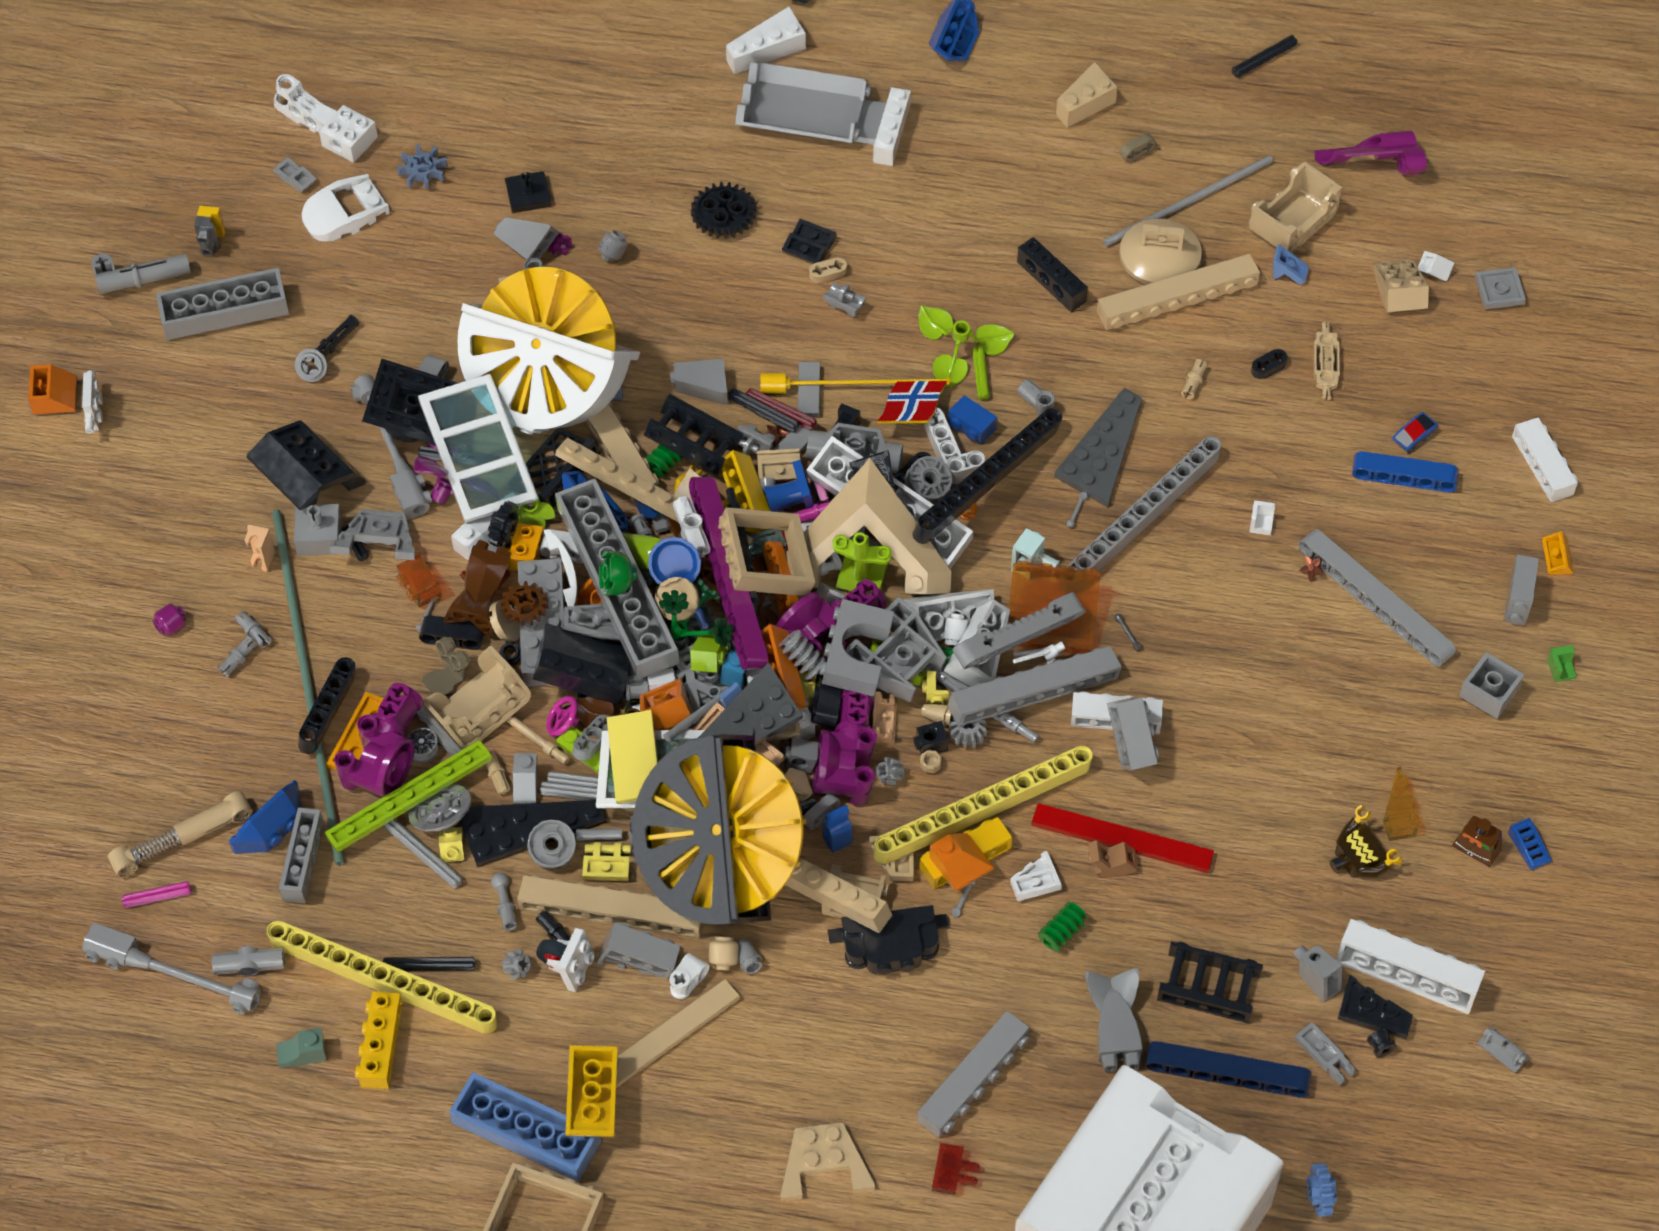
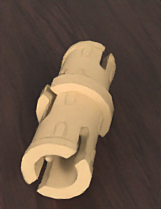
M1202 359L1195 360L1192 371L1188 373L1186 377L1187 382L1181 391V395L1184 398L1188 391L1187 399L1194 398L1197 387L1201 385L1203 381L1202 376L1208 367L1206 361L1200 367Z

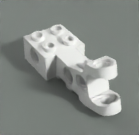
M283 74L277 78V93L274 96L275 108L299 125L302 123L314 133L319 132L322 147L354 163L378 138L375 121L344 105L338 111H335L322 104L303 89L300 81L289 74ZM288 82L291 84V87L284 89L280 84ZM284 97L288 100V104H281L278 100Z

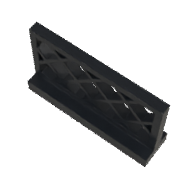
M556 428L525 463L531 478L543 476V481L533 483L535 489L544 487L538 495L540 502L548 503L553 508L557 504L555 493L563 491L562 474L578 470L582 473L585 472L568 462L559 465L558 460L562 459L555 456L556 449L563 442L555 443V440L561 435L600 455L595 439L589 437L586 440L565 429ZM554 451V455L542 458L545 452ZM555 461V467L544 469L545 463ZM541 464V470L529 471L532 466ZM519 471L509 481L507 486L509 489L523 494L526 493L524 485H516L522 480ZM557 472L553 479L546 480L545 475Z

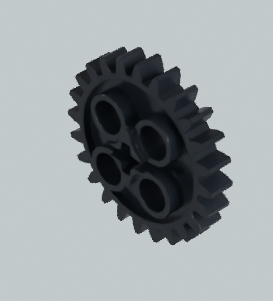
M720 182L717 187L712 183L711 189L705 186V192L698 191V196H694V202H691L692 221L696 223L697 229L701 228L702 233L708 231L709 237L716 234L717 239L721 235H724V238L727 239L728 234H731L735 238L736 232L742 235L743 229L749 230V224H754L753 219L756 218L755 199L751 198V192L746 193L745 187L739 190L738 184L731 187V182H728L727 186Z

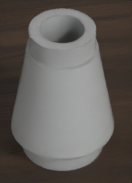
M748 939L739 940L740 968L747 974L758 972L762 968L761 956Z

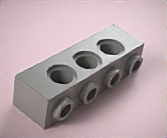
M298 808L279 885L283 901L306 903L324 826L321 810Z

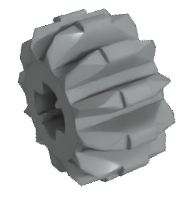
M953 717V722L949 725L950 737L955 739L956 746L962 743L964 749H966L967 745L975 748L976 743L982 744L984 737L987 736V723L985 720H979L958 726Z

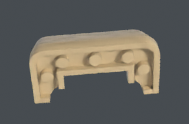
M491 645L479 655L478 665L482 672L449 699L443 693L435 692L424 700L425 707L462 749L478 740L482 741L522 708L531 697L530 690L519 675Z

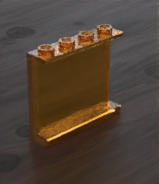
M1027 561L1013 563L1008 608L1010 613L1007 625L1009 623L1013 624L1015 620L1019 621L1022 617L1026 618L1029 614L1033 615L1037 610L1040 612L1042 608H1047L1048 604L1053 600L1071 592H1075L1086 610L1079 618L1019 646L1045 648L1062 641L1066 648L1063 651L1077 653L1092 652L1101 572H1097L1093 568L1075 570L1072 566L1055 568L1047 563H1041L1040 566L1031 565Z

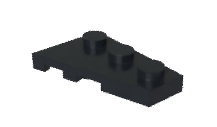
M1349 975L1338 1020L1376 1031L1385 1028L1389 1031L1390 1035L1407 1039L1413 1014L1391 1000H1385L1375 993V990L1368 986L1366 988L1358 983L1356 978Z

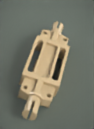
M1326 321L1321 324L1322 332H1316L1313 344V380H1316V388L1322 389V399L1326 400L1327 395L1328 401L1331 399V390L1337 389L1340 376V356L1337 333L1330 332V322L1327 321L1326 325ZM1316 350H1319V371L1317 370ZM1333 351L1336 352V372L1333 370Z

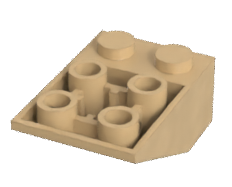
M1403 259L1400 262L1382 261L1380 264H1373L1382 304L1387 312L1428 308L1429 285L1413 260Z

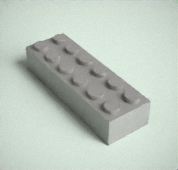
M279 268L156 293L166 340L289 314Z
M561 558L518 561V583L520 586L525 581H527L528 586L536 583L537 589L542 587L543 593L547 594L548 599L546 616L540 615V622L533 620L532 626L526 622L524 627H521L520 624L522 679L527 687L550 685L533 680L532 678L545 624L549 623L563 628L565 604Z

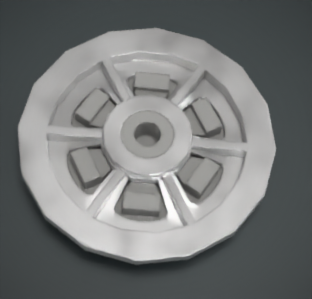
M451 784L411 808L408 812L409 822L417 830L425 832L443 831L451 828L468 812L471 805L470 793L463 786Z

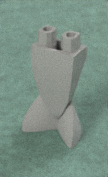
M1133 968L1112 978L1086 971L1085 981L1087 988L1100 1012L1098 1027L1099 1063L1102 1062L1105 1072L1116 1071L1118 1067L1117 1061H1125L1126 1066L1133 1070H1138L1142 1055V1043L1131 1007L1139 984V969Z

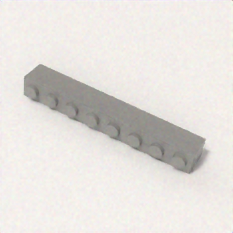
M1111 646L1096 648L1092 652L1079 653L1071 658L1058 659L1051 664L1038 665L1024 672L1018 671L1007 677H997L990 682L977 683L973 687L966 689H957L951 693L948 707L958 726H963L1117 680L1122 666Z

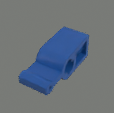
M846 805L826 814V820L822 823L823 839L832 853L852 844V825L848 818L850 812Z

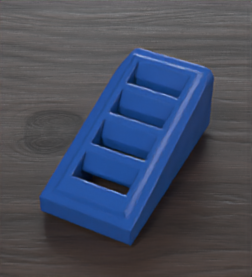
M1530 818L1510 826L1508 835L1530 870L1551 862L1542 839ZM1528 838L1531 839L1530 841H1527V842H1525V843H1524V841H1523V840L1528 839ZM1533 846L1536 847V849L1528 851V848H1531ZM1537 854L1541 855V857L1536 858L1534 860H1532L1531 858L1532 856H1535Z

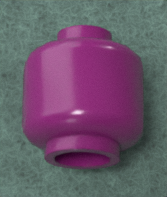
M170 603L154 613V620L152 622L161 635L171 636L185 627L184 618L187 615L181 606L176 607Z

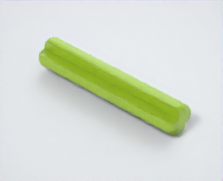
M982 346L974 347L972 352L977 396L979 400L984 401L989 399L990 393L985 350Z

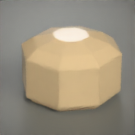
M927 750L921 754L920 767L926 773H935L941 768L942 757L937 751Z

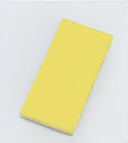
M651 710L607 717L615 800L617 804L637 801L645 779L658 763L653 713Z

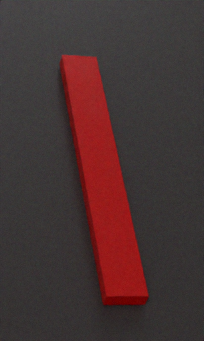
M1037 803L1031 826L1090 842L1097 840L1108 847L1125 842L1138 855L1204 873L1209 872L1214 850L1040 803Z

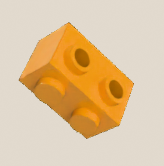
M524 523L517 524L516 532L510 538L511 548H508V556L510 557L508 563L509 570L518 571V561L539 560V548L544 534L543 526Z

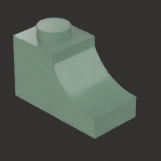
M321 1028L297 1031V1035L294 1038L276 1043L280 1069L327 1061L325 1039Z

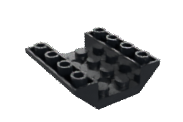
M302 420L267 432L246 456L299 510L315 505L322 490L341 483L350 491L366 483L342 457Z

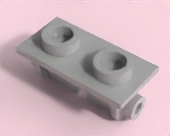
M1488 1027L1483 1033L1484 1036L1477 1042L1478 1045L1514 1073L1530 1057L1493 1027Z

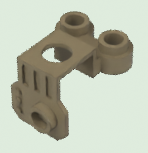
M443 637L436 641V649L440 654V659L448 667L441 671L433 670L423 676L422 681L432 693L441 692L445 696L453 692L454 686L464 681L465 669L470 662V658L465 651H454L456 644L451 637Z

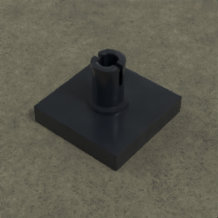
M544 171L526 172V174L521 173L518 176L505 178L512 213L552 207Z

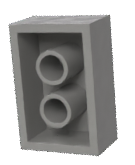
M1131 697L1107 703L1121 768L1134 770L1157 764L1159 752L1157 746L1153 745L1152 742L1154 730L1152 724L1148 723L1146 714H1149L1147 702L1143 701V697Z

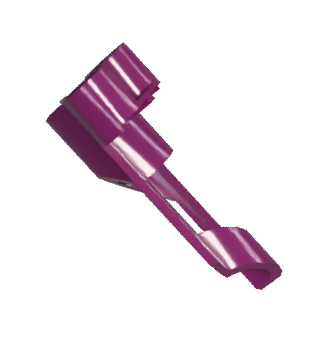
M1413 131L1380 133L1365 139L1355 147L1314 151L1316 162L1322 165L1344 163L1352 156L1374 155L1376 160L1397 158L1398 172H1401L1402 176L1421 174L1422 171H1426L1427 167L1425 153L1421 146L1417 144Z

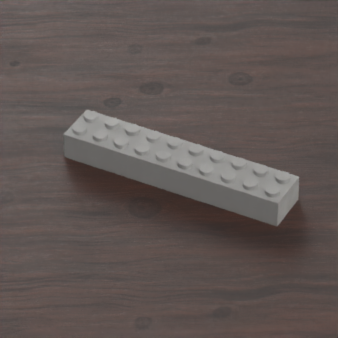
M596 479L555 493L557 508L638 679L679 664L678 649ZM604 551L621 552L627 555L633 567L636 568V580L632 581L630 588L620 595H603L602 592L605 589L599 587V565L604 564L605 558H601Z

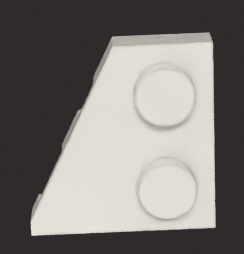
M1047 851L1041 853V858L1036 862H1030L1024 867L1023 871L1016 873L1010 878V884L1017 901L1061 890V882Z

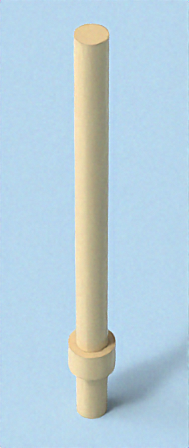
M512 715L506 720V722L543 748L542 751L545 754L555 757L564 765L569 762L570 757L560 751L555 743L545 740Z

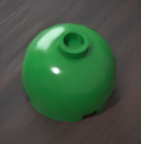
M604 551L601 558H605L604 564L599 565V587L605 589L602 592L603 595H620L630 588L632 581L636 580V568L633 567L627 555L621 552Z

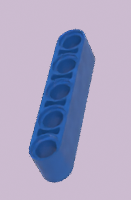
M1362 451L1354 455L1352 469L1353 477L1359 480L1440 492L1455 491L1457 489L1459 473L1458 467L1452 464Z

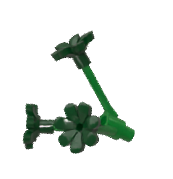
M699 579L697 583L702 592L699 595L698 607L701 603L704 604L709 597L719 601L721 599L720 594L713 589L711 590L704 581ZM677 590L671 591V595L668 592L662 593L663 600L659 601V605L667 614L672 615V624L669 632L673 641L681 637L702 635L715 637V642L722 647L728 645L727 641H733V635L729 632L734 630L733 624H728L726 617L717 619L715 621V628L702 631H687L686 623L690 618L677 621V614H680L682 609L688 608L687 594L681 593L678 595L679 592Z

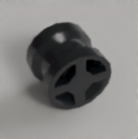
M1385 1028L1372 1033L1367 1038L1368 1044L1374 1048L1373 1053L1376 1057H1383L1394 1051L1397 1047L1395 1042L1390 1040V1033Z

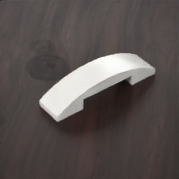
M546 529L544 534L551 556L560 554L570 588L563 590L567 607L577 606L578 589L571 558L561 541L550 530Z

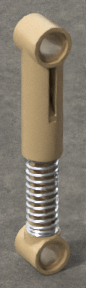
M235 791L227 795L223 802L173 825V830L170 829V832L163 833V836L159 835V838L155 836V840L152 838L151 841L148 840V843L144 842V845L140 844V847L136 846V848L133 847L132 849L126 846L115 848L108 854V860L118 878L129 877L137 871L138 864L143 862L144 859L147 861V858L151 859L150 856L154 857V854L158 855V852L162 854L163 850L165 852V849L169 850V847L173 848V845L177 846V843L184 846L232 822H243L251 817L253 810L244 793Z

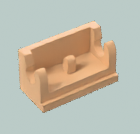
M248 525L245 543L247 546L251 543L252 567L256 565L257 560L261 559L262 571L268 572L275 555L270 531L268 528Z
M875 692L872 729L877 734L876 743H895L897 703H895V696L893 694H890L889 699H883L881 692Z

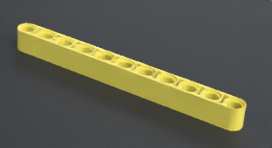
M1078 746L883 834L875 841L874 859L880 864L891 863V861L926 847L948 834L959 832L1084 775L1090 769L1093 753L1086 746ZM941 821H946L948 824H943ZM921 830H926L928 833H923ZM901 839H906L908 842H903ZM886 848L888 849V851H882L880 849Z
M274 921L267 927V935L273 948H283L286 954L377 991L400 993L402 1001L480 1033L490 1034L497 1029L496 1012L490 1005L285 922ZM279 933H283V935L280 937H274ZM301 941L304 942V943L301 944V945H298V946L295 945L297 942H301ZM318 950H324L321 954H315ZM339 958H345L342 962H336ZM359 967H366L364 970L357 971ZM380 975H386L383 979H377ZM402 983H406V984H407L405 987H402V988H399V987H398V986H399L400 984H402ZM421 992H428L425 996H419ZM443 1000L449 1001L447 1004L444 1005L439 1004ZM463 1009H470L467 1013H461ZM485 1017H490V1018H491V1019H490L489 1021H487V1022L481 1021V1020H482L483 1018H485Z

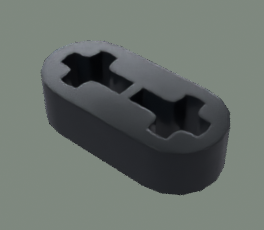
M1274 349L1255 359L1252 363L1251 374L1257 379H1265L1282 370L1287 364V353L1281 349Z

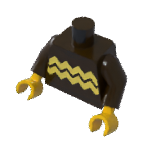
M1361 805L1355 810L1356 817H1352L1342 829L1336 841L1335 855L1337 857L1330 860L1329 863L1335 873L1346 869L1353 878L1358 876L1377 878L1389 870L1392 864L1400 865L1402 858L1397 857L1393 860V857L1399 851L1391 849L1386 853L1365 823L1361 825L1362 820L1366 821L1371 817V812L1369 811L1365 816L1361 817V811L1365 808V806Z

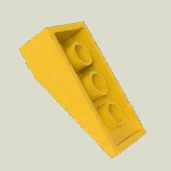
M570 1045L565 1136L614 1137L618 1047Z

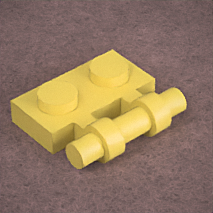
M601 842L585 844V853H593V856H584L583 880L629 881L630 857L622 856V854H631V845H622L621 842H615L614 845L601 844ZM601 853L614 854V856H601Z

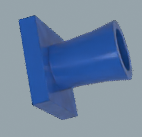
M801 460L792 462L797 480L778 485L764 486L771 512H780L804 502L806 509L813 507L815 504Z

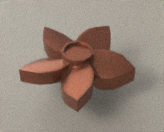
M767 425L768 433L775 436V445H777L779 439H784L788 435L780 425L774 427Z
M1305 556L1304 561L1307 566L1302 567L1299 571L1308 573V579L1312 582L1315 574H1324L1323 570L1319 567L1322 563V558H1315L1313 560L1311 557Z

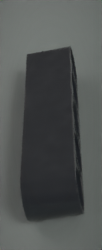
M342 657L335 663L299 731L298 748L301 752L305 754L314 753L323 740L354 681L355 662L352 659Z

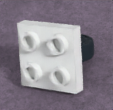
M575 928L570 941L545 939L540 942L536 950L537 957L547 964L550 970L560 973L567 989L572 992H577L579 986L583 984L586 970L593 963L595 957L585 931Z

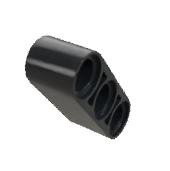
M432 615L424 617L419 634V639L422 642L436 645V641L439 639L451 637L456 644V648L469 650L481 648L484 633L470 620L444 623L445 617Z
M818 673L815 680L811 723L834 728L839 714L841 688L822 684L824 675Z

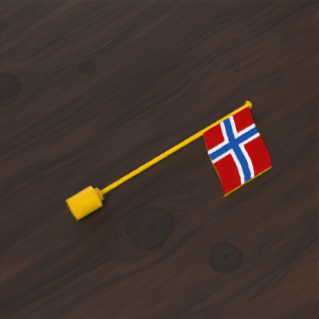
M761 373L760 385L761 392L764 394H786V389H790V385L895 384L888 396L884 412L877 420V424L928 423L935 414L939 396L945 386L951 384V378L790 381V377H786V373Z

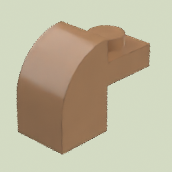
M1097 840L1089 843L1090 852L1088 857L1091 864L1094 865L1095 875L1100 877H1118L1138 870L1135 850L1125 842L1109 848Z

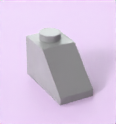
M514 753L513 804L537 803L539 773L537 753Z

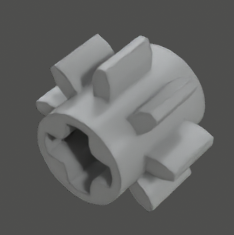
M885 757V762L879 763L876 773L881 779L880 783L896 786V781L902 780L904 767L900 764L901 760Z
M523 950L507 952V956L502 961L504 973H510V979L526 977V972L531 968L530 956L523 955Z

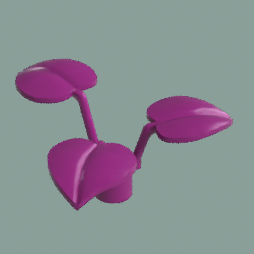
M446 441L450 457L451 455L460 457L462 454L461 449L457 445ZM429 443L432 448L437 450L436 445ZM424 456L416 457L414 472L437 475V481L431 493V498L438 503L445 504L449 495H454L449 480L445 478L449 474L448 470L439 466L436 461ZM470 477L460 481L461 485L465 483L467 486L491 495L499 501L500 497L497 490L488 481L478 477Z

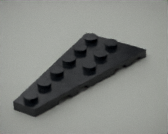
M596 800L472 806L469 807L468 812L459 822L478 868L528 850L529 834L542 821L551 819L561 821L568 825L573 833H576V829H588L606 823V818L602 808H596ZM549 839L546 843L552 842L554 839Z

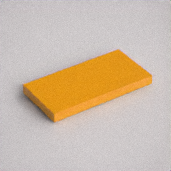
M365 692L326 763L328 768L337 771L334 758L340 751H350L356 759H360L364 749L357 727L358 719L363 715L377 713L384 699L383 697Z

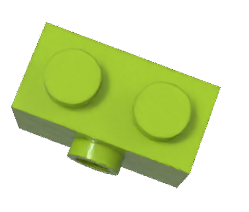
M709 635L698 636L690 650L691 670L717 673L720 666L724 664L726 656L730 653L731 643L728 642L726 647H722L715 642V637H710Z

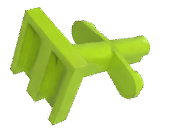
M861 532L855 533L853 541L844 535L836 536L832 542L833 550L845 556L836 589L850 593L857 587L858 582L862 579H868L881 590L888 564L892 559L891 549L888 546L869 547L868 535ZM858 537H863L864 541L859 543ZM871 590L868 592L866 591L867 594L869 593L870 595H872Z

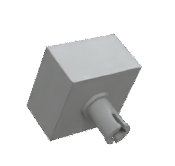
M339 504L311 505L302 510L295 506L294 544L297 556L331 555L330 544L338 541V535L342 532V516Z

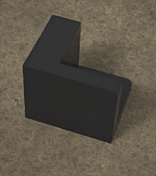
M841 403L838 408V420L835 425L843 423L859 426L860 410Z

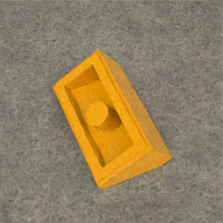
M1563 531L1542 537L1548 574H1574L1568 538Z

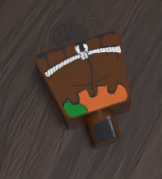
M1472 816L1452 846L1484 865L1491 867L1502 850V832L1491 825L1488 819Z

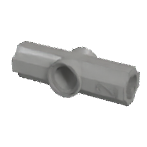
M253 946L241 947L237 952L213 953L212 956L214 975L239 973L242 976H254L259 971L284 969L285 966L283 948L259 950Z

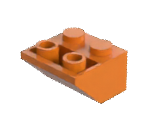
M52 364L30 366L28 401L33 414L76 412L77 375Z

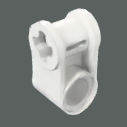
M691 953L686 954L678 967L670 975L669 982L671 984L670 992L672 996L676 999L687 998L699 982L705 978L710 965Z

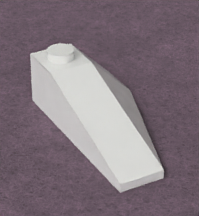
M987 589L926 595L903 599V601L916 610L938 643L944 639L946 617H951V613L963 614L964 619H967L969 624L977 607L994 600V590Z

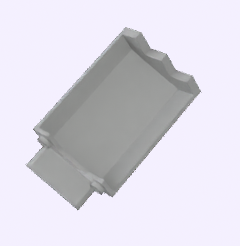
M753 61L750 62L748 82L744 83L742 101L737 106L735 124L848 143L861 142L874 145L886 102L866 99L871 93V85H869L868 79Z

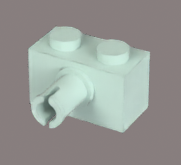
M1026 528L1013 546L1011 571L1030 580L1040 566L1055 574L1061 561L1046 555L1044 551L1045 538L1038 532Z

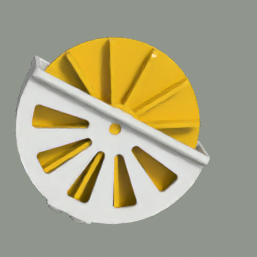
M534 267L521 270L503 280L496 287H493L484 303L462 304L457 343L463 376L468 381L491 374L511 428H514V426L520 427V431L523 433L541 434V431L570 427L592 418L614 398L625 379L630 360H638L640 355L639 351L616 344L615 329H617V325L613 323L610 311L600 296L601 293L595 290L583 278L563 269ZM486 387L471 391L486 410L491 414H496Z

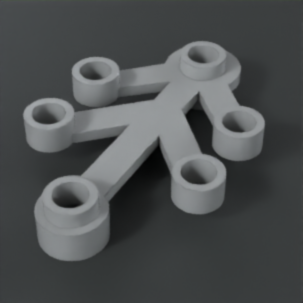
M686 654L679 659L680 663L677 664L679 670L675 674V680L679 678L683 680L686 676L684 688L687 696L689 695L692 713L701 708L698 691L709 696L711 699L722 692L718 686L711 687L696 680L695 673L706 677L708 682L711 683L716 682L720 675L718 672L692 671L691 656ZM699 719L691 726L694 728L701 719Z

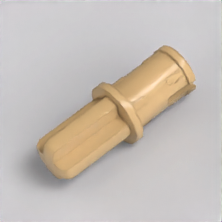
M490 752L492 760L485 764L489 772L488 778L493 781L497 793L504 795L510 791L509 784L504 775L505 769L501 767L496 753Z

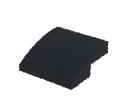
M799 219L793 233H789L781 250L784 253L810 263H818L825 258L837 237V233Z

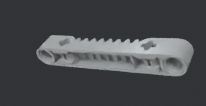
M1071 592L1053 600L1048 604L1047 608H1042L1040 612L1037 610L1033 615L1029 614L1026 618L1022 617L1019 621L1015 620L1013 624L1009 623L1006 627L1002 626L999 630L982 632L956 645L952 651L965 670L1063 626L1082 616L1086 610L1075 592Z

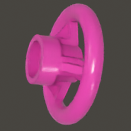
M565 696L552 707L546 721V730L549 735L554 737L560 736L571 725L573 727L577 725L579 720L577 717L578 703L574 697ZM571 703V707L566 710L562 709L564 704ZM557 714V721L553 727V720L555 718V715Z

